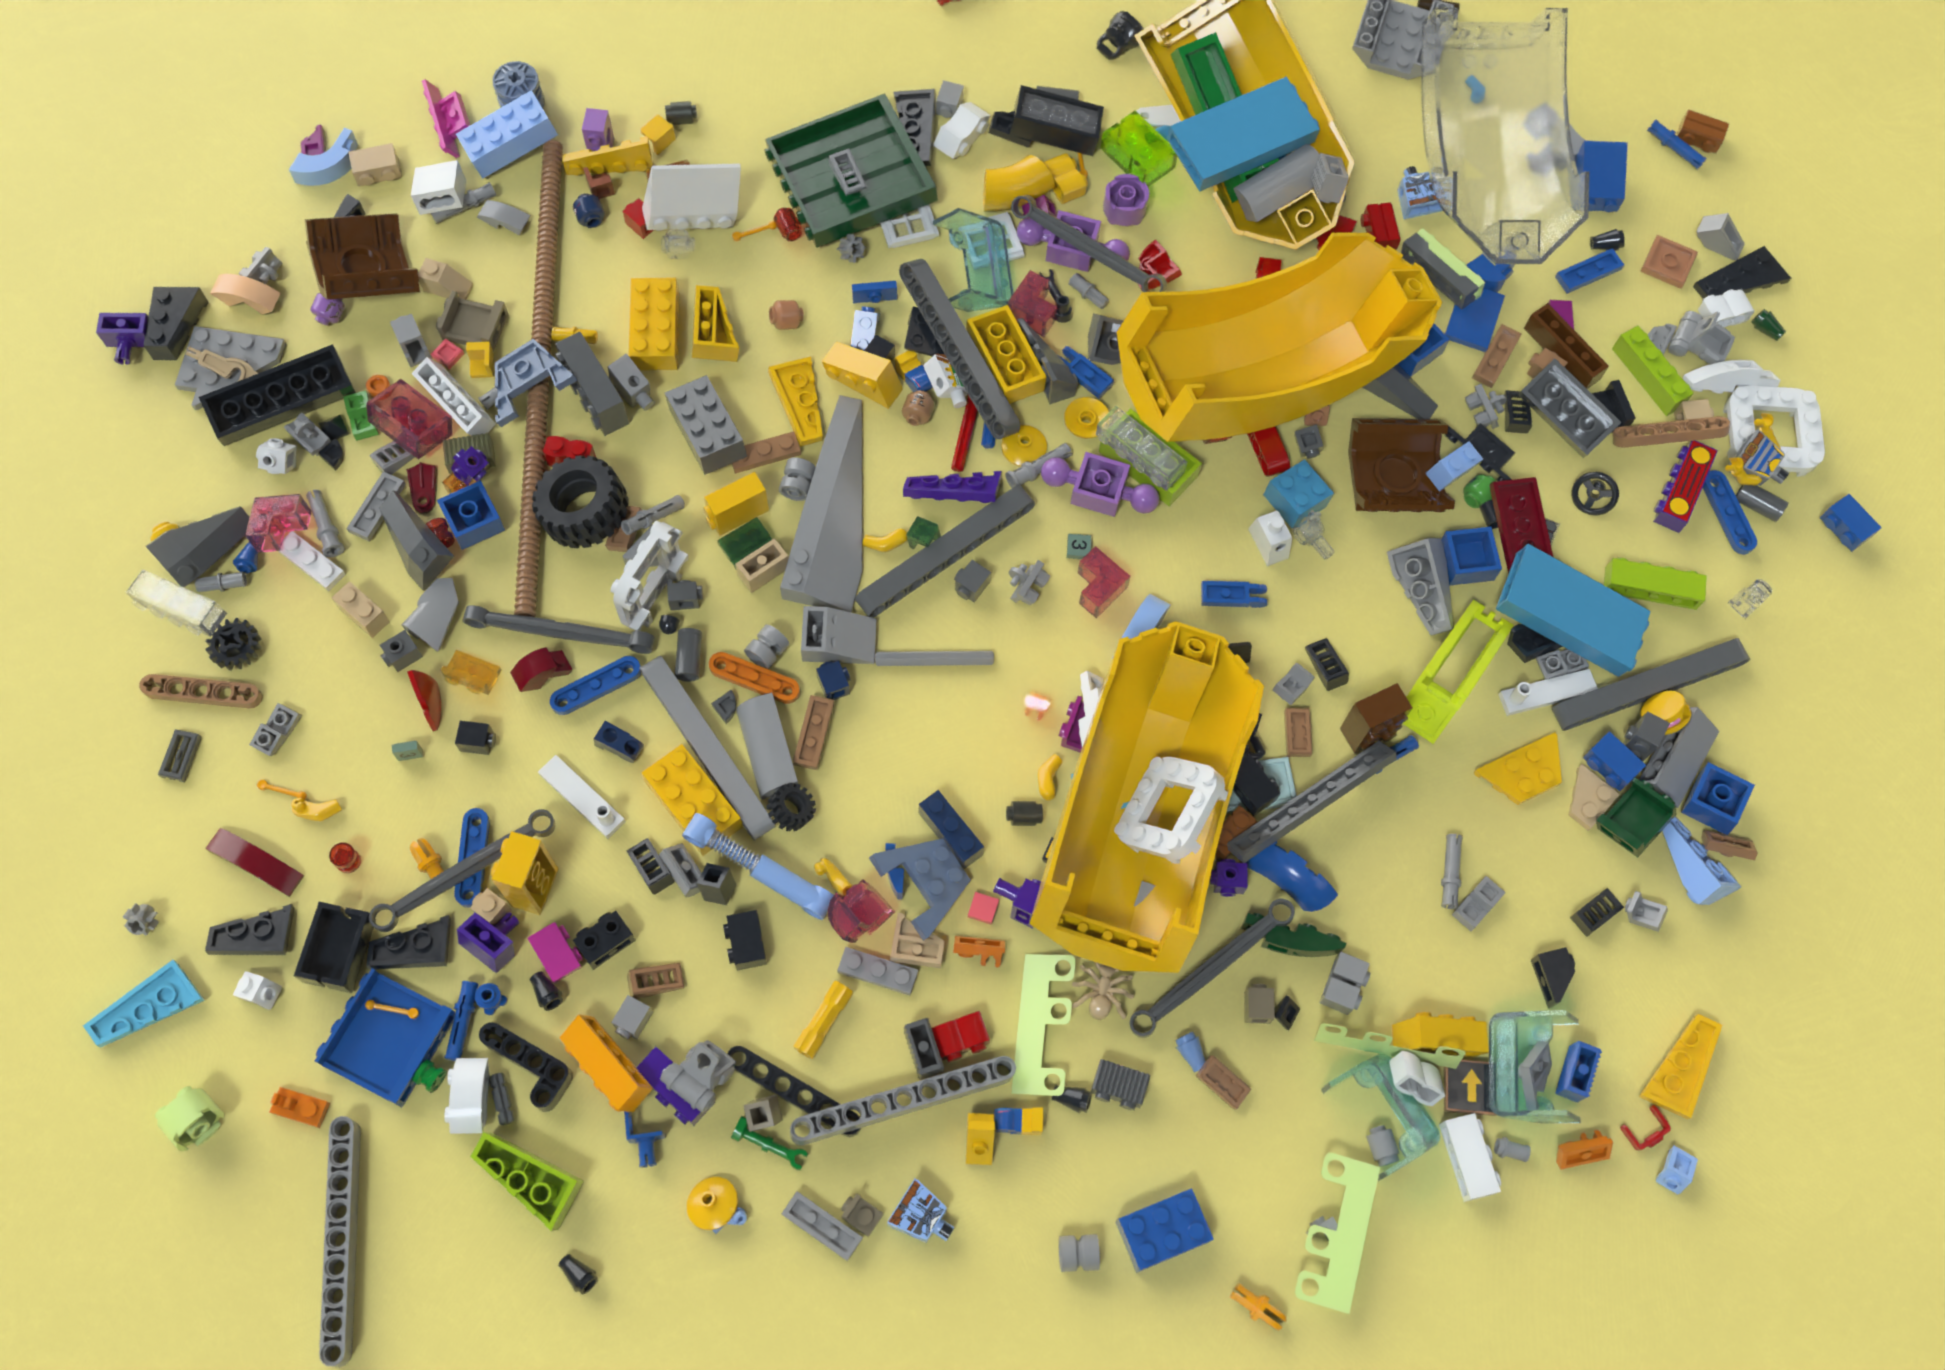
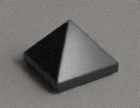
M341 415L319 423L321 431L331 441L335 438L339 439L349 435Z
M1285 996L1274 1008V1015L1286 1030H1290L1300 1008L1289 996Z

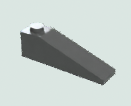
M1093 313L1088 333V360L1109 365L1121 363L1117 331L1124 320Z
M1023 318L1018 319L1017 323L1046 375L1044 393L1049 404L1075 397L1076 387H1078L1076 375L1071 374L1069 367Z
M1398 364L1362 387L1417 419H1430L1438 407L1432 398Z
M392 491L379 509L407 573L425 591L454 555L396 491Z
M238 506L212 515L210 518L198 522L194 521L186 526L165 531L146 545V548L174 580L184 588L203 574L253 529L256 524L244 509Z

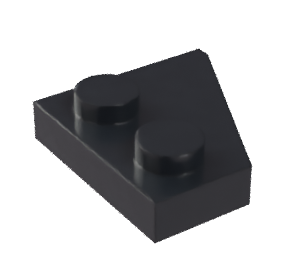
M995 111L988 133L1028 148L1032 140L1009 135L1014 111Z

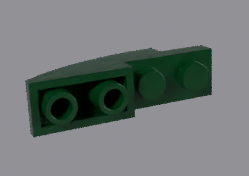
M1248 913L1244 918L1241 928L1247 930L1265 916L1258 913ZM1304 923L1303 925L1298 924L1294 932L1287 925L1276 926L1263 937L1264 940L1261 947L1292 956L1323 957L1339 954L1344 950L1347 943L1341 941V938L1335 934L1321 933L1317 931L1315 926Z

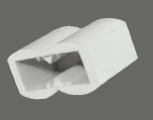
M1733 289L1726 291L1722 295L1706 297L1698 308L1703 319L1718 311L1720 315L1716 324H1720L1724 328L1748 321L1755 312L1743 290L1734 291Z
M1401 1051L1389 1061L1394 1086L1400 1092L1413 1095L1418 1102L1428 1106H1433L1445 1097L1440 1072L1432 1064L1421 1062L1416 1055L1406 1051Z

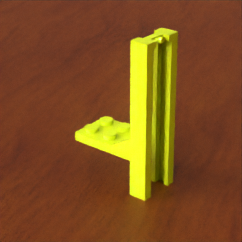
M1474 599L1406 696L1413 709L1408 714V719L1402 724L1432 744L1435 743L1454 714L1463 705L1514 626L1504 618H1501L1499 622L1495 621L1493 618L1496 613L1493 611L1488 616L1484 614L1485 606ZM1476 618L1495 630V632L1459 687L1452 694L1432 680Z

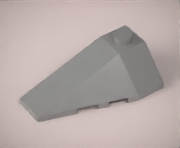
M1427 538L1388 551L1387 555L1392 574L1396 581H1399L1402 585L1406 597L1412 601L1417 609L1416 613L1429 634L1432 636L1452 630L1454 625L1447 561L1441 538Z

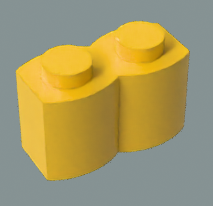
M1067 153L1043 162L1054 178L1055 186L1053 191L1061 204L1085 195L1086 187L1088 186L1087 179L1077 170L1074 158H1070Z

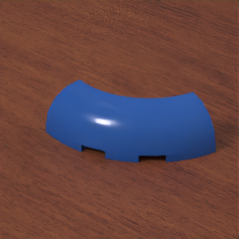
M1277 841L1245 862L1247 863V868L1263 875L1283 889L1297 902L1303 911L1313 912L1321 910L1338 896L1335 889L1320 873L1316 875L1311 869L1305 867L1307 861L1292 850L1287 853L1283 848L1276 845Z

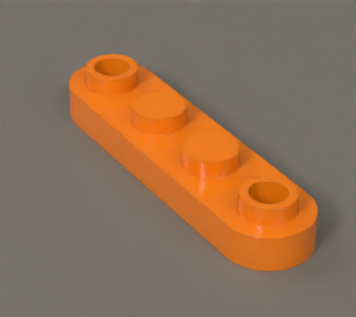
M717 652L709 659V668L715 677L761 695L773 693L774 700L785 704L793 703L799 698V685L792 678L725 652ZM720 664L726 665L724 669L717 668ZM791 690L792 693L790 695H785L784 691Z

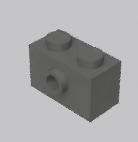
M1647 712L1638 722L1628 728L1623 744L1640 760L1644 761L1659 747L1670 723Z

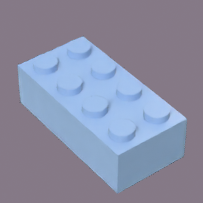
M531 90L458 132L456 136L483 179L558 136Z

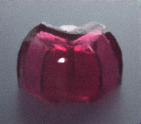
M864 879L858 884L853 885L845 896L836 892L830 900L828 907V919L833 929L842 940L850 943H856L857 937L865 932L871 935L895 913L894 909L881 894Z

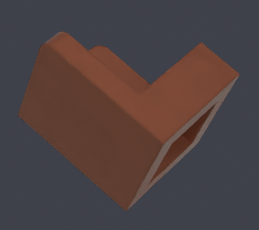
M588 167L583 168L591 195H595L599 199L615 195L611 178L607 172L591 176Z

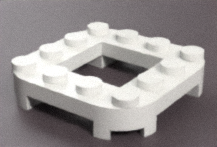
M1747 385L1737 387L1728 398L1723 407V413H1727V418L1730 421V449L1727 452L1728 458H1734L1747 437L1755 431L1753 410L1789 412L1790 417H1794L1798 448L1781 447V450L1785 453V457L1779 464L1781 468L1787 472H1796L1797 477H1801L1813 471L1822 462L1825 455L1820 407L1814 392L1798 388Z
M655 521L648 538L642 540L639 544L637 554L633 560L630 559L626 563L620 580L616 579L613 582L610 591L614 593V605L620 622L635 631H640L642 625L649 627L653 622L649 610L666 586L667 579H672L677 583L680 581L683 575L679 573V570L688 560V554L681 551L678 540L683 534L682 531L664 522ZM657 556L659 566L648 575L647 584L643 588L640 580Z
M1155 757L1151 760L1149 768L1139 782L1114 831L1119 839L1133 851L1138 853L1140 850L1166 858L1171 863L1179 864L1180 859L1192 851L1196 854L1201 848L1196 839L1217 800L1226 801L1228 792L1225 790V778L1211 766L1175 757ZM1175 785L1194 790L1172 831L1145 824L1165 786L1173 788Z

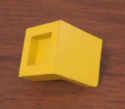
M658 114L640 129L641 134L648 136V139L652 142L654 152L657 155L676 140L673 126Z
M490 342L466 343V351L470 359L471 378L494 377V352Z

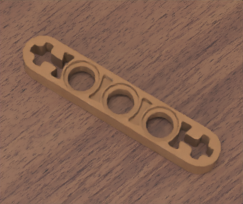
M1708 417L1622 426L1613 431V444L1620 448L1722 438L1729 434L1730 421L1725 417Z
M157 674L146 675L139 683L140 690L151 699L248 709L257 707L262 701V694L255 685L247 683ZM155 682L159 687H153L150 691L148 686H153ZM180 683L183 685L180 693L171 694V688L175 684ZM206 686L207 692L201 697L195 696V691L198 687ZM223 689H231V695L228 698H219V694ZM238 692L241 695L248 696L250 692H252L254 694V697H250L247 701L244 696H239Z

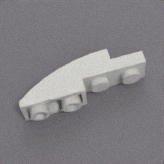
M1753 360L1718 362L1695 369L1683 376V380L1692 390L1699 392L1703 391V389L1711 390L1722 394L1724 391L1733 392L1735 386L1778 387L1780 379L1769 370H1763Z
M1089 671L1080 674L1084 712L1086 715L1078 720L1082 747L1104 684L1103 678Z

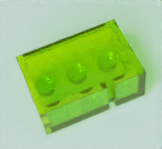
M1135 110L1121 119L1120 125L1116 123L1102 134L1100 149L1126 174L1131 173L1139 177V180L1143 184L1145 182L1148 187L1176 166L1177 154L1170 143Z

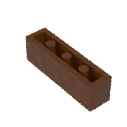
M1548 303L1531 314L1524 329L1543 349L1547 348L1568 363L1565 368L1586 389L1601 380L1609 365Z

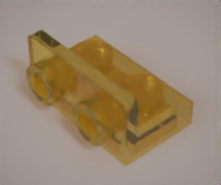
M458 650L455 651L448 666H442L440 669L446 682L458 686V684L464 685L475 694L482 692L487 695L491 692L502 671L500 666Z

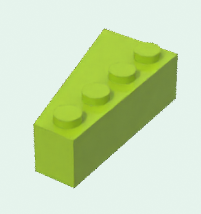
M483 1132L470 1156L488 1174L500 1182L513 1197H516L526 1206L528 1211L539 1218L550 1231L559 1230L584 1180L489 1132Z

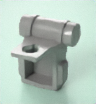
M1687 311L1679 322L1678 329L1670 341L1668 350L1669 353L1680 357L1685 356L1690 351L1707 363L1714 364L1725 361L1735 337L1722 325L1716 324L1720 315L1718 311L1705 319H1702V316L1697 312Z
M706 1040L692 1047L686 1055V1060L680 1065L675 1062L668 1065L662 1071L660 1080L666 1084L668 1090L674 1091L687 1101L693 1109L697 1108L703 1113L710 1109L715 1102L716 1094L713 1092L714 1088L717 1085H723L733 1075L736 1061L715 1044Z

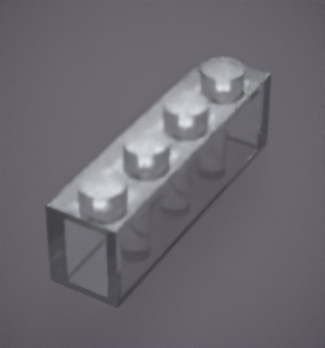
M1115 406L1098 423L1096 430L1098 439L1103 444L1111 446L1118 456L1123 459L1126 458L1131 462L1137 471L1145 473L1150 477L1156 486L1162 487L1167 491L1185 473L1187 461L1119 407Z
M143 569L126 591V594L133 599L131 603L143 611L148 608L155 616L161 619L165 616L178 627H181L183 624L196 635L203 633L211 637L227 615V612L215 601Z

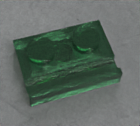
M756 517L717 540V543L736 569L735 564L770 542L772 538Z

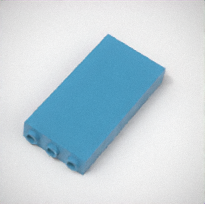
M1284 77L1171 125L1167 140L1200 192L1293 152L1305 144L1315 142L1320 128L1317 120L1313 119L1309 113L1306 103L1297 94L1296 87L1290 83L1287 77Z
M1527 544L1516 553L1496 606V610L1618 677L1627 671L1630 672L1635 667L1637 662L1635 657L1643 644L1641 639L1649 626L1648 618L1651 612L1530 544Z

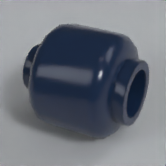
M587 193L581 194L573 203V211L580 225L587 228H595L602 223L605 212L597 196Z

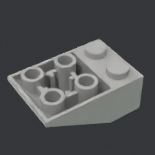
M804 606L801 640L802 662L839 661L840 663L874 664L877 619L830 607Z

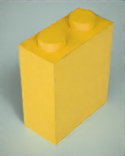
M755 471L704 497L706 506L703 509L707 515L706 521L711 530L716 529L719 536L769 511L766 489Z

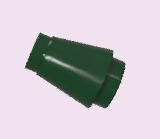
M1763 309L1751 321L1755 325V329L1775 341L1779 340L1786 333V330L1783 329V326L1771 311L1768 312L1766 309Z

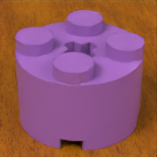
M1121 174L1114 177V180L1106 186L1103 211L1108 222L1112 225L1117 224L1120 226L1140 224L1147 209L1149 198L1148 186L1145 182L1143 184L1139 177L1132 174Z

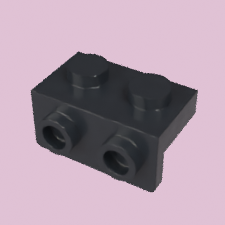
M1517 624L1511 629L1507 643L1524 663L1563 647L1523 624Z

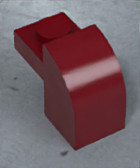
M547 647L535 650L520 659L510 674L519 691L525 692L541 689L548 678L569 675L573 669L562 650L549 652Z

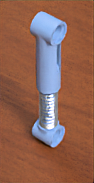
M699 813L694 814L682 834L688 842L700 848H704L706 845L711 849L714 848V851L718 850V854L723 853L722 856L726 855V859L729 857L730 861L733 859L734 863L738 862V866L741 864L742 868L746 867L745 870L749 869V876L801 906L809 915L819 920L825 918L836 899L831 892L809 883L763 854L759 856L758 854L755 855V852L751 853V850L747 851V847L743 848V845L735 844V840L727 839L728 836L724 837L723 833L720 835V831L716 829L717 825L712 820Z

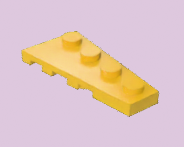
M648 136L640 137V141L634 143L630 140L622 141L621 146L610 147L608 144L600 146L598 151L585 149L562 155L566 175L584 174L583 168L588 167L590 174H602L603 172H644L653 166Z
M811 356L770 366L768 373L800 446L822 441L823 434L817 406V393L815 392Z
M1700 1014L1695 1015L1639 1097L1687 1120L1692 1118L1722 1024Z

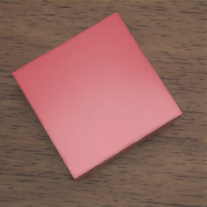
M446 338L431 353V357L449 370L464 355L461 348Z
M975 892L968 918L992 925L999 899Z

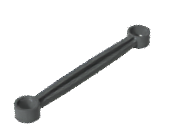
M1030 195L1018 196L1013 200L1011 210L1017 218H1031L1080 251L1140 284L1143 292H1150L1148 281L1152 277L1158 279L1161 284L1159 292L1166 291L1167 282L1162 275H1148L1099 242L1037 208L1035 199ZM1021 199L1027 200L1030 205V210L1026 215H1023L1018 209V203Z
M475 605L467 606L463 617V623L474 628L482 629L492 626L552 638L628 647L630 650L641 654H650L655 640L653 635L643 631H633L629 634L569 622L562 623L549 619L494 613Z
M539 809L531 813L528 824L513 832L529 837H547L555 829V820L549 811ZM539 816H546L550 819V826L544 831H537L533 828V822ZM510 833L445 870L391 906L388 904L376 905L369 914L371 925L380 932L393 930L398 923V917L430 901L500 859L502 843L505 838H509ZM382 910H390L393 914L391 922L385 926L377 925L375 922L376 915Z
M1286 899L1273 901L1269 907L1268 915L1214 954L1148 1011L1139 1010L1135 1012L1130 1019V1028L1133 1034L1140 1038L1151 1036L1155 1031L1156 1022L1227 969L1273 928L1290 924L1295 913L1293 904ZM1283 904L1290 908L1291 915L1288 920H1276L1272 914L1274 906ZM1147 1015L1152 1021L1150 1031L1140 1033L1134 1029V1020L1137 1016Z

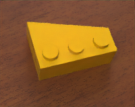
M696 285L692 358L737 362L739 345L735 340L732 325L727 317V310L719 287Z
M836 341L821 361L826 374L831 379L839 381L887 409L891 407L903 390L891 360Z
M1419 1012L1415 1014L1416 1017L1392 1025L1393 1046L1426 1053H1435L1438 1047H1449L1465 1051L1464 1057H1476L1489 1053L1487 1022L1476 1021V1017L1466 1016L1454 1019V1015L1451 1014L1432 1017L1430 1012ZM1454 1050L1442 1051V1053L1450 1056L1459 1055V1053Z

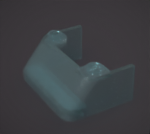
M957 208L934 220V226L949 230L950 243L955 248L963 250L968 289H964L959 294L949 298L953 308L971 312L1011 304L1014 301V292L1005 231L1001 223L961 208Z
M1566 1010L1500 1012L1490 1019L1489 1105L1494 1114L1502 1118L1535 1123H1581V1118L1568 1110H1554L1553 1103L1542 1096H1537V1101L1540 1105L1539 1110H1527L1522 1079L1518 1075L1519 1065L1526 1059L1533 1046L1538 1041H1551L1553 1025L1579 1024L1578 1018Z
M1378 1054L1358 1064L1320 1089L1324 1094L1352 1076L1364 1088L1378 1086L1407 1131L1399 1139V1147L1405 1159L1379 1174L1378 1181L1435 1147L1440 1140V1132L1422 1103L1418 1102L1413 1095L1404 1094L1394 1086L1389 1063L1392 1058L1386 1054Z

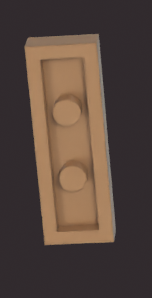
M1501 324L1472 379L1492 388L1517 344L1521 333Z
M793 431L744 445L747 457L731 464L736 474L801 455V450Z
M810 695L793 759L794 766L813 770L818 769L834 707V700Z

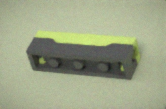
M1422 228L1403 242L1402 258L1411 265L1416 262L1422 266L1431 283L1461 310L1481 296L1485 285L1482 278L1470 270L1463 261L1455 257L1448 248L1440 244L1432 234H1429Z

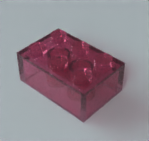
M402 379L366 402L368 422L418 460L441 444L444 439L446 440L453 435L452 416Z

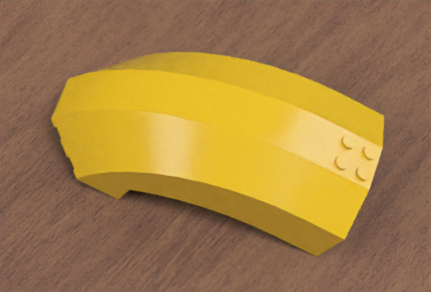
M1199 0L1162 25L1151 24L1134 35L1180 121L1195 116V113L1170 54L1178 47L1212 33H1217L1242 95L1287 77L1290 83L1296 87L1300 99L1306 103L1313 119H1316L1319 124L1320 130L1315 142L1309 145L1315 148L1319 154L1323 153L1342 158L1348 178L1350 179L1355 162L1352 153L1310 67L1274 0ZM1349 180L1339 203L1322 202L1317 198L1315 189L1312 188L1258 222L1246 219L1239 200L1234 203L1231 202L1224 182L1213 186L1215 192L1212 195L1234 234L1296 250L1336 226Z
M1331 233L1315 256L1267 276L1206 290L1141 292L1117 331L1123 382L1140 419L1167 442L1216 439L1252 433L1317 411L1346 397L1386 373L1427 340L1428 332L1433 326L1437 311L1442 305V300L1422 266L1416 262L1411 265L1402 259L1403 254L1389 245L1384 248L1376 243V237L1369 233Z
M1175 621L1169 623L1165 628L1159 630L1153 628L1140 632L1137 637L1131 639L1124 637L1118 641L1069 787L1030 920V924L1073 955L1121 971L1179 973L1199 934L1207 889L1223 822L1246 744L1258 721L1264 685L1259 679L1254 680L1249 674L1250 668L1241 657L1231 652L1228 648L1229 643L1223 636ZM1155 757H1175L1211 766L1225 778V790L1228 792L1226 801L1217 800L1196 839L1201 848L1196 854L1192 851L1180 859L1179 864L1171 863L1166 858L1140 850L1138 853L1133 851L1119 839L1114 831L1115 826L1119 823L1126 809H1121L1123 803L1131 800L1139 782L1149 768L1151 760ZM1175 785L1173 788L1165 786L1145 824L1172 831L1194 790ZM1144 881L1155 885L1146 898L1135 907L1134 904L1141 882Z

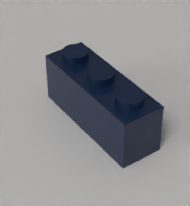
M939 790L919 803L918 813L939 839H944L963 869L983 856V844Z

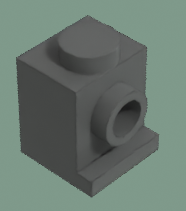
M667 579L668 603L671 611L699 609V600H703L702 585L697 586L696 581L681 580L678 583H673L672 579Z

